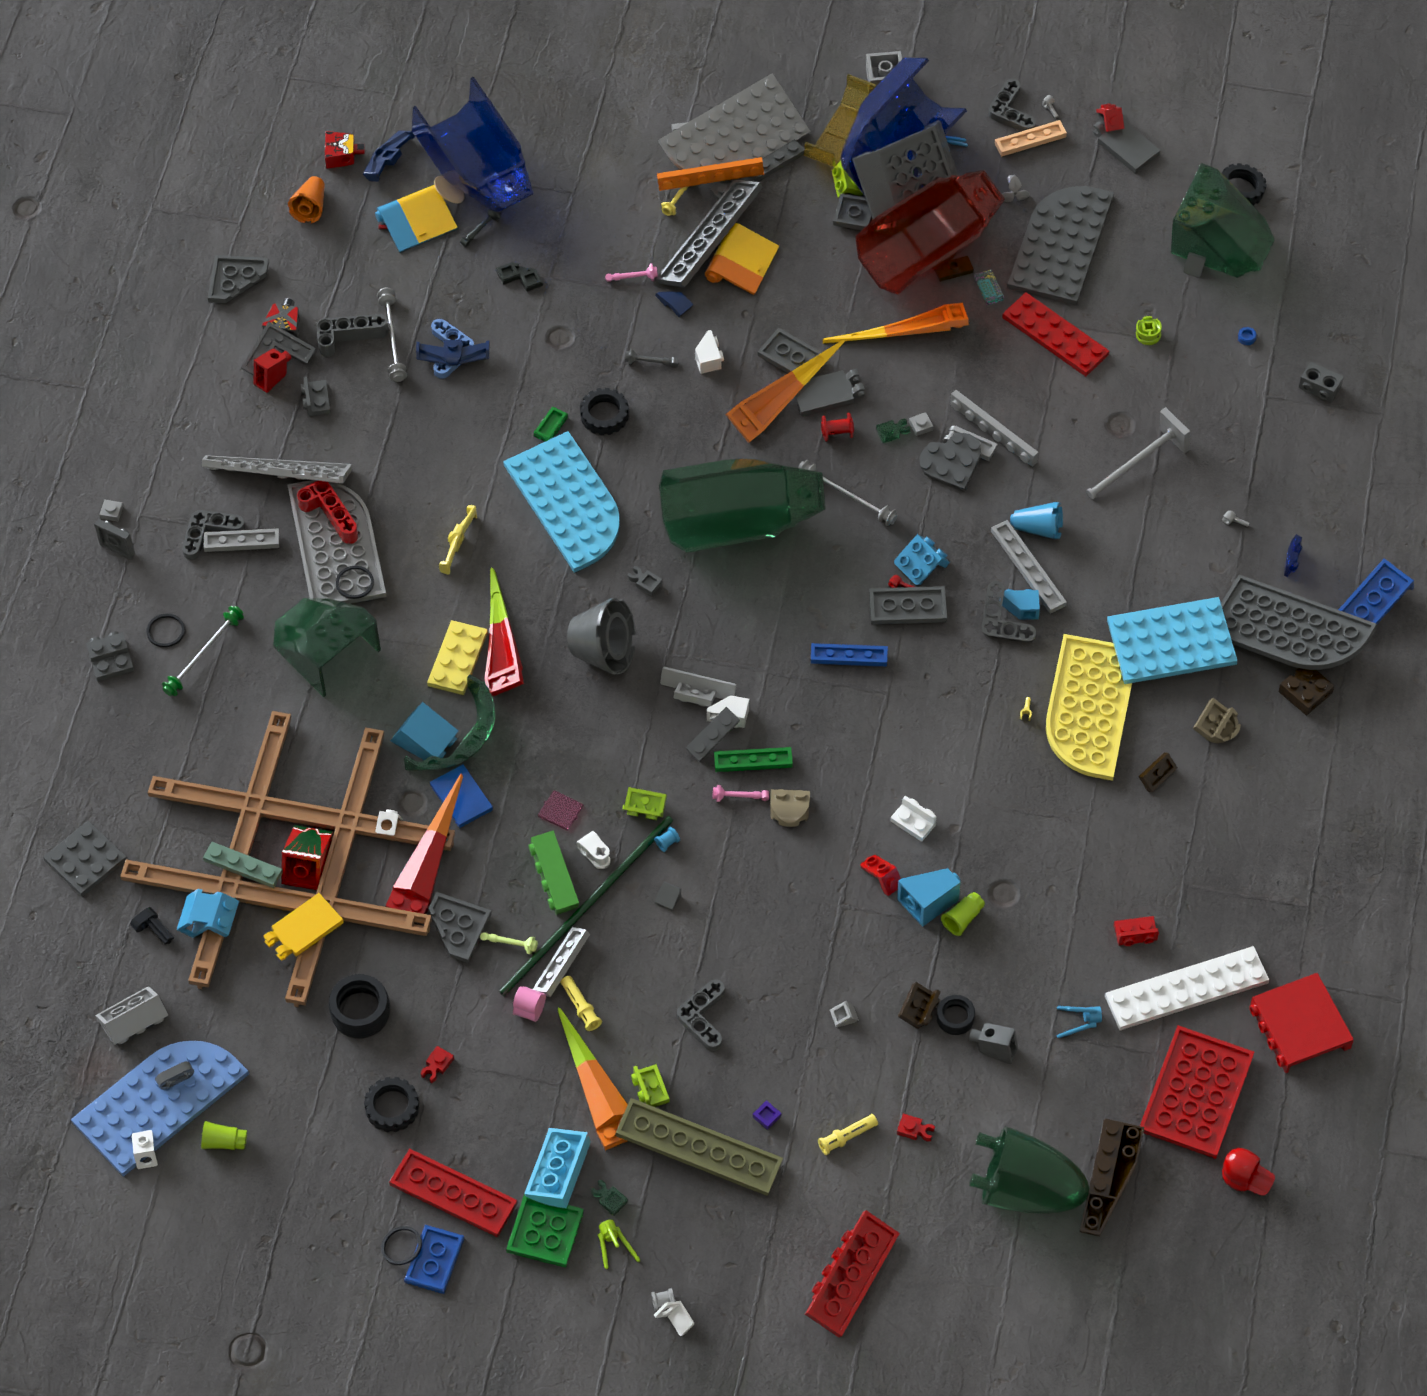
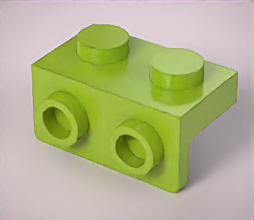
M840 160L832 170L838 198H840V194H846V192L862 196L864 192L854 163Z
M628 787L623 810L627 811V815L638 817L640 813L645 814L647 819L657 820V817L663 818L667 794Z
M657 1064L643 1069H638V1066L633 1067L634 1074H631V1079L634 1086L638 1085L639 1092L637 1094L640 1102L653 1107L670 1102Z

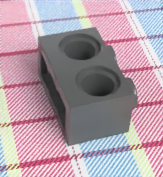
M1310 362L1301 376L1299 388L1332 403L1341 389L1344 376Z

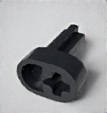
M151 907L144 909L131 920L130 925L136 932H141L149 926L165 945L170 944L171 940L174 939L173 935L157 919L158 914Z

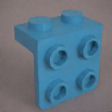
M918 534L894 560V564L915 585H921L938 565L946 568L950 563L946 559L947 554L940 548L937 550L933 546L935 542L928 536L924 538Z

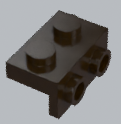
M918 982L913 983L898 1017L916 1029L924 1025L927 1026L932 1019V1010L936 1008L940 1001L938 997L941 991L937 989L932 992Z

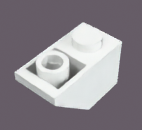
M711 330L707 331L695 349V359L700 374L721 369V361H724L722 351L718 350V339L716 336H713Z
M730 695L707 708V721L711 722L727 707L740 719V722L734 728H745L749 712V699Z

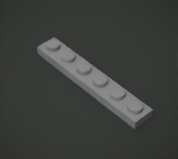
M955 390L951 393L950 405L953 409L960 411L969 421L977 424L982 431L990 434L995 441L1002 443L1008 451L1019 456L1024 463H1028L1032 467L1037 463L1038 451L959 391Z
M1006 520L991 527L992 534L1033 590H1039V599L1048 612L1051 614L1065 607L1066 600L1009 521Z

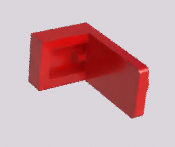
M1103 104L1101 108L1096 109L1097 113L1104 115L1107 132L1125 129L1121 107H1116V104Z
M877 855L868 857L860 864L862 869L878 878L884 894L889 896L898 890V881L901 878L894 865Z

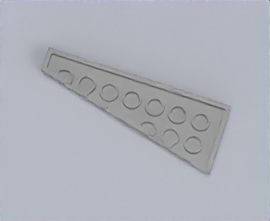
M205 455L202 459V467H207L209 470L226 469L227 471L277 475L278 478L293 477L296 479L344 483L352 471V464L209 455Z

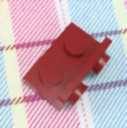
M1154 916L1114 921L1118 946H1132L1135 943L1143 942L1149 944L1158 940L1159 930L1156 928Z

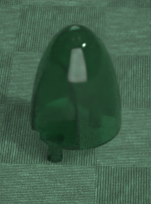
M1007 1126L1002 1129L997 1137L981 1132L978 1133L975 1145L993 1149L986 1177L973 1173L969 1182L970 1187L982 1189V1204L1021 1213L1053 1214L1072 1210L1086 1201L1090 1188L1085 1175L1072 1160L1054 1147L1031 1135Z

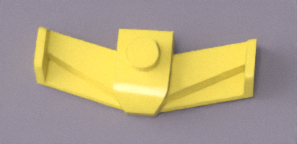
M467 506V517L461 524H456L454 530L450 532L448 537L450 549L446 561H441L439 564L441 573L450 574L455 552H458L465 538L464 533L473 518L477 519L476 506Z

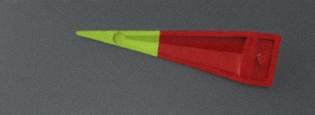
M491 567L490 631L484 678L486 692L489 697L524 684L522 676L523 667L496 572Z

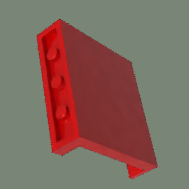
M1318 973L1252 997L1249 1006L1250 1012L1253 1017L1256 1016L1261 1033H1265L1267 1044L1271 1051L1274 1050L1276 1061L1279 1067H1283L1285 1073H1288L1289 1068L1293 1065L1341 1047L1344 1051L1351 1049L1354 1039Z

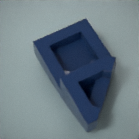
M658 292L655 295L665 307L668 305L678 317L682 316L693 306L692 302L681 292Z

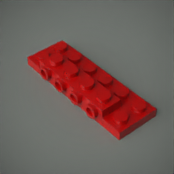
M865 1210L854 1229L851 1231L847 1230L842 1236L841 1241L844 1243L841 1248L837 1247L831 1256L834 1259L832 1264H828L822 1271L824 1276L822 1282L818 1281L813 1287V1301L805 1315L840 1338L900 1233Z

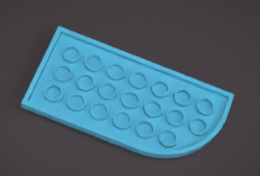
M569 431L503 461L504 467L574 573L592 565L609 552L619 533L618 507Z

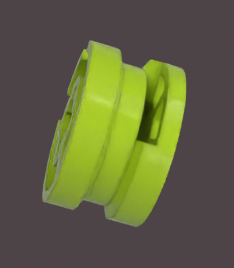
M1146 316L1142 320H1138L1136 324L1137 340L1144 345L1156 344L1161 338V322L1158 319H1153L1152 316Z

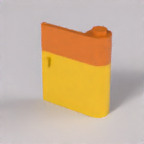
M735 223L718 246L705 271V276L712 283L720 282L723 278L755 295L779 245Z

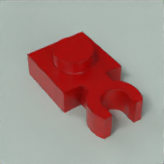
M436 1046L426 1060V1065L429 1067L422 1069L421 1077L424 1078L426 1074H432L429 1078L430 1083L435 1082L437 1072L443 1074L454 1060V1055Z
M903 1113L897 1129V1135L916 1140L919 1135L923 1140L930 1142L932 1136L926 1134V1132H934L935 1126L932 1124L922 1125L923 1119Z

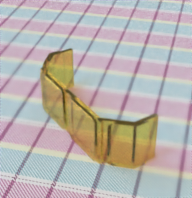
M848 74L847 86L840 106L817 143L813 145L805 142L804 156L832 167L836 166L840 160H843L870 116L877 96V85Z

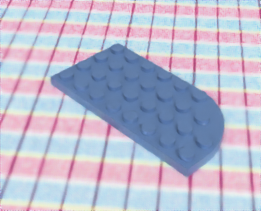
M203 1041L177 1042L165 1046L150 1055L74 1116L71 1121L124 1177L136 1167L132 1143L133 1133L152 1130L154 1151H156L247 1077L249 1072L231 1053L217 1045ZM190 1062L194 1069V1074L190 1078L162 1090L159 1088L155 1081L158 1074L179 1063ZM147 1157L141 1158L140 1161L142 1162V1161L145 1160Z

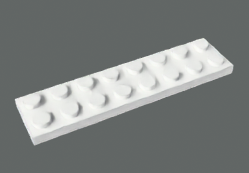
M1254 946L1106 992L1105 998L1119 1030H1123L1268 984L1269 978Z

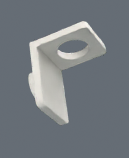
M394 810L379 811L375 832L377 834L394 836L398 820L402 821V817ZM384 820L392 822L390 830L382 829L381 824Z
M152 1130L133 1133V1154L137 1169L157 1166ZM143 1157H150L152 1159L147 1163L140 1161Z
M681 1301L667 1302L654 1314L655 1318L668 1317L680 1336H683L694 1325V1321Z

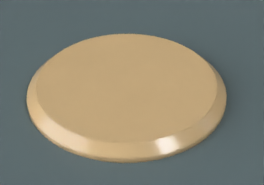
M437 176L435 178V188L445 200L451 203L463 202L464 192L454 180L446 176Z

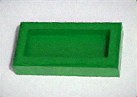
M552 406L534 431V437L545 442L554 438L567 420L568 413Z

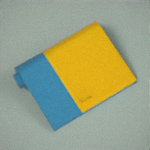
M435 185L377 208V212H375L377 221L386 224L399 252L458 228L443 197L437 192Z

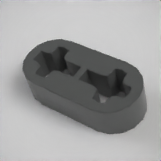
M185 1061L161 1072L156 1076L155 1081L160 1089H167L190 1078L194 1074V1069L189 1061Z

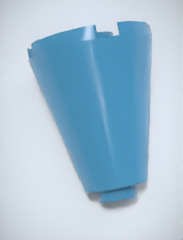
M1053 502L1015 510L1014 514H1011L1010 524L1016 530L1052 539H1060L1062 533H1058L1060 527H1063L1062 507L1058 506L1061 503Z

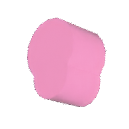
M524 986L519 987L513 1002V1014L534 1022L538 1021L545 1005L546 994Z

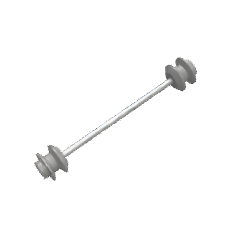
M385 287L377 295L379 297V304L387 307L395 363L388 368L389 378L392 381L401 382L407 377L406 366L398 363L390 309V306L396 302L395 290Z
M809 460L802 461L797 469L799 476L806 475V480L815 476L878 512L879 522L886 521V526L895 523L898 516L895 509L889 511L890 507L888 505L881 510L817 474L816 464L809 465Z

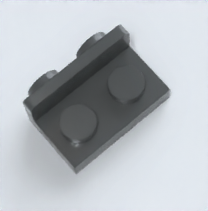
M303 377L304 384H301L302 395L306 394V398L303 399L304 410L308 409L309 416L330 414L326 380L308 382L307 377Z

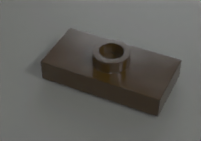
M968 256L934 264V270L940 282L974 273V268Z

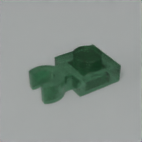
M901 419L897 424L891 420L876 425V431L882 444L899 439L900 433H910V426L903 427L907 425V419Z
M599 1180L598 1185L602 1189L596 1190L592 1187L591 1193L595 1197H601L599 1204L615 1216L628 1203V1198L614 1186L608 1190L605 1182Z

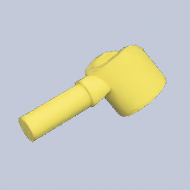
M1030 697L1026 698L1025 707L1020 712L1021 720L1024 714L1029 715L1028 721L1031 720Z

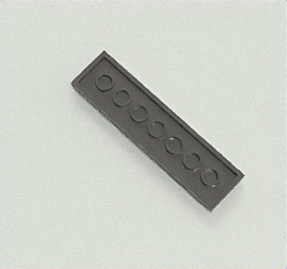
M734 179L656 278L658 283L685 287L724 236L728 234L750 203L757 197L763 188L761 183Z

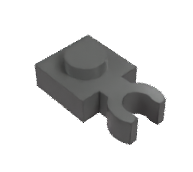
M637 566L633 567V572L637 575L628 573V580L637 582L636 587L651 596L663 583L662 578L648 570L643 574Z

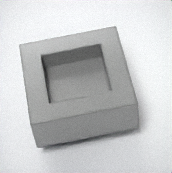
M926 412L909 418V423L916 436L933 430V424Z
M104 499L99 514L100 519L118 522L123 509V503Z

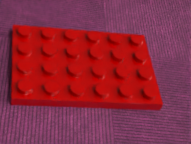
M1177 1025L1140 1124L1141 1127H1145L1143 1133L1216 1159L1255 1052Z

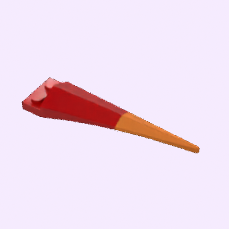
M462 774L459 775L394 884L385 907L421 914L427 913L461 787Z

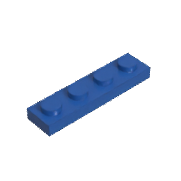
M811 643V664L887 667L888 646Z

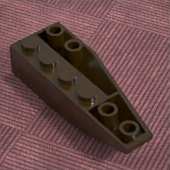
M1104 1118L1081 1222V1233L1101 1236L1136 1168L1145 1127Z

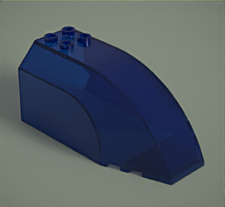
M903 58L871 91L858 110L842 148L841 165L863 194L864 192L852 158L866 152H874L925 129L924 126L938 120L941 121L944 133L946 134L967 112L966 108L941 107L928 98L914 81L913 77L928 63V58ZM908 151L907 157L909 160L913 158V154L911 151Z
M474 77L470 78L469 101L456 115L432 127L429 126L416 106L413 107L412 132L440 173L450 184L486 208L496 212L502 211L533 195L521 145Z

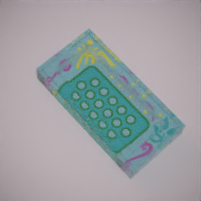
M992 270L975 274V281L987 305L1004 301V295Z

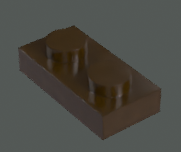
M1164 752L1138 777L1146 790L1153 792L1178 767L1170 754Z

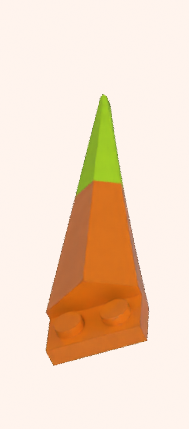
M558 1007V1013L577 1068L596 1133L606 1151L627 1142V1140L615 1136V1133L628 1104L564 1012Z

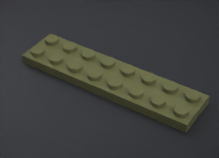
M633 1098L630 1099L615 1133V1136L766 1196L769 1195L783 1161V1158Z

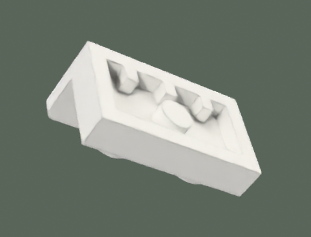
M906 796L902 799V805L890 818L892 823L921 842L936 826L935 814L930 809L920 806L916 800L909 799Z

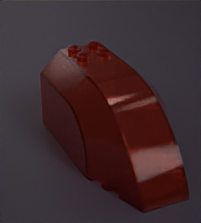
M984 170L965 173L960 176L953 175L948 178H937L875 217L855 236L858 259L879 288L898 295L939 269L977 240L1005 198Z

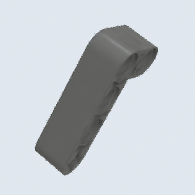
M383 314L325 318L317 323L319 352L324 357L334 355L336 350L335 342L383 338L389 333L388 320Z

